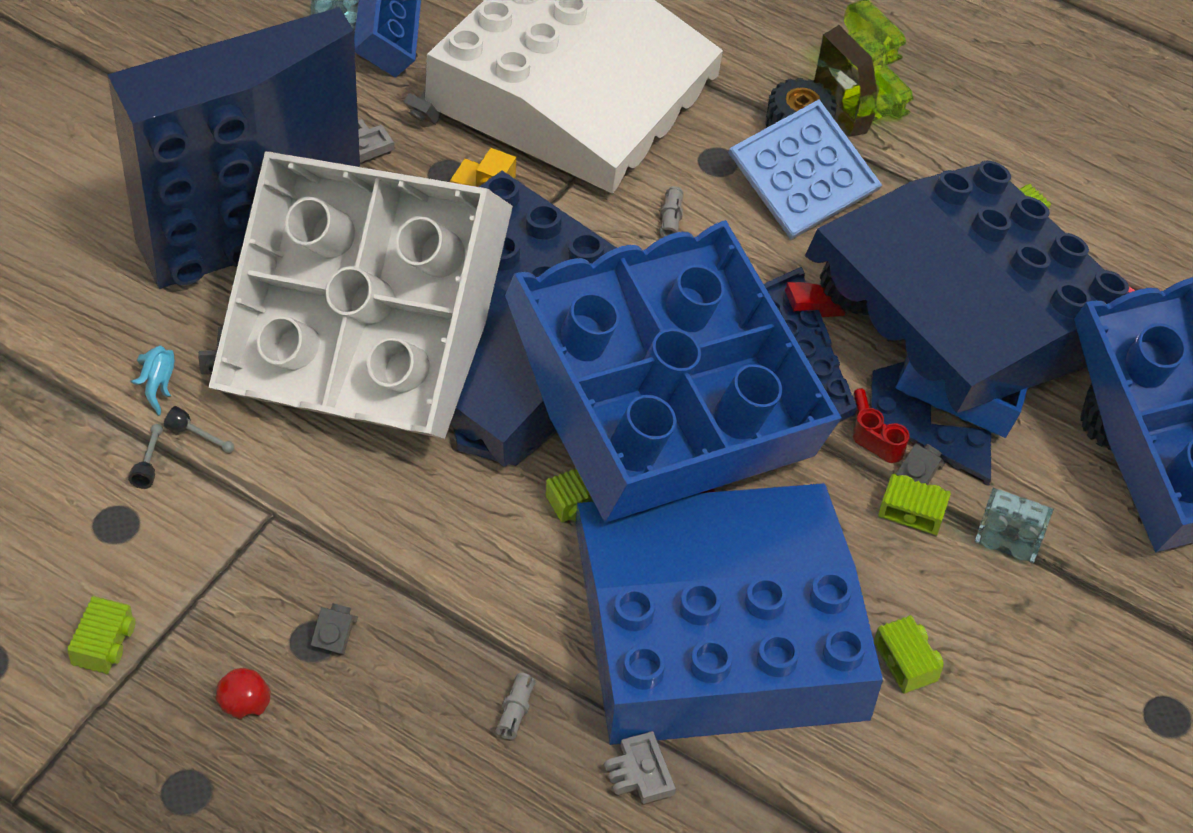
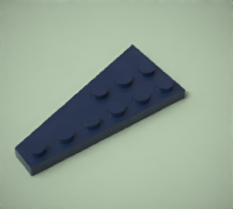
M799 267L764 283V286L842 417L839 421L841 422L855 415L857 406L847 380L843 378L840 371L838 357L834 355L831 348L832 342L820 311H793L785 292L787 282L806 283L804 270L802 267Z

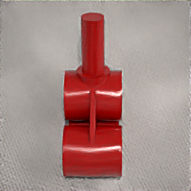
M856 389L854 397L858 415L853 431L854 441L888 463L901 461L909 441L907 428L896 423L884 424L882 413L869 407L865 389Z

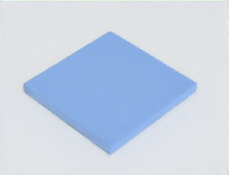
M820 99L736 144L728 151L731 158L790 240L880 190L882 187L880 181Z

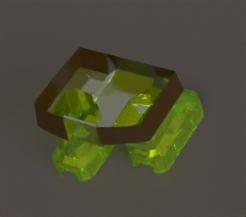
M858 0L847 5L844 23L849 33L838 25L823 34L814 78L815 83L820 82L824 85V88H829L832 91L831 95L835 96L837 108L834 120L848 137L866 134L873 121L887 115L894 119H899L910 114V111L905 109L906 104L914 99L911 89L887 66L903 58L901 54H898L900 46L906 44L904 34L869 0Z

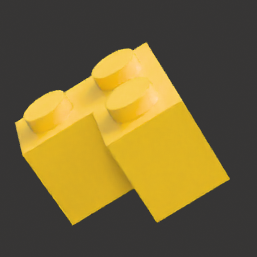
M490 148L480 164L464 159L450 182L479 187L502 170L516 179V157Z

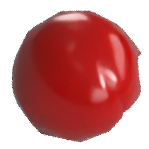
M237 668L228 672L218 682L216 701L223 712L238 719H243L248 714L261 715L270 703L271 690L258 672L247 668Z

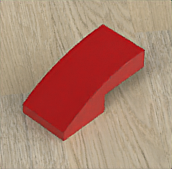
M787 282L785 292L793 311L819 310L822 317L844 316L846 313L840 305L834 304L831 301V296H826L824 293L825 288L821 287V285Z

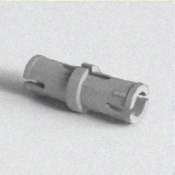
M672 186L666 190L665 205L662 206L660 214L662 217L661 237L678 232L679 221L683 216L681 203L684 193L679 187Z
M518 673L514 678L509 696L504 698L502 704L504 710L496 727L498 735L504 729L502 738L515 739L522 717L528 713V701L536 683L532 677L527 684L530 677L529 674Z

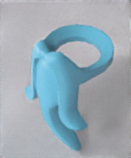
M161 345L149 350L146 354L138 355L137 362L143 365L139 378L130 381L135 385H139L147 379L145 395L158 416L161 415V407L156 398V392L160 385L162 395L171 397L167 386L175 363L173 350H165Z

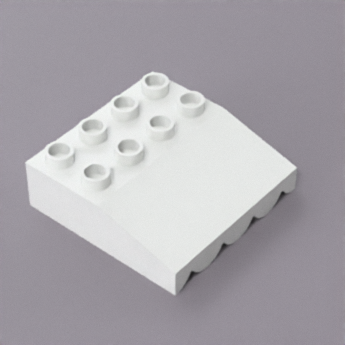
M484 0L427 54L425 101L431 103L440 113L613 194L619 186L627 167L635 168L648 153L654 137L661 138L666 135L677 119L681 107L687 109L692 106L699 97L706 80H714L719 76L723 50L655 0Z
M265 151L208 388L236 396L445 439L486 323L512 205L487 188Z

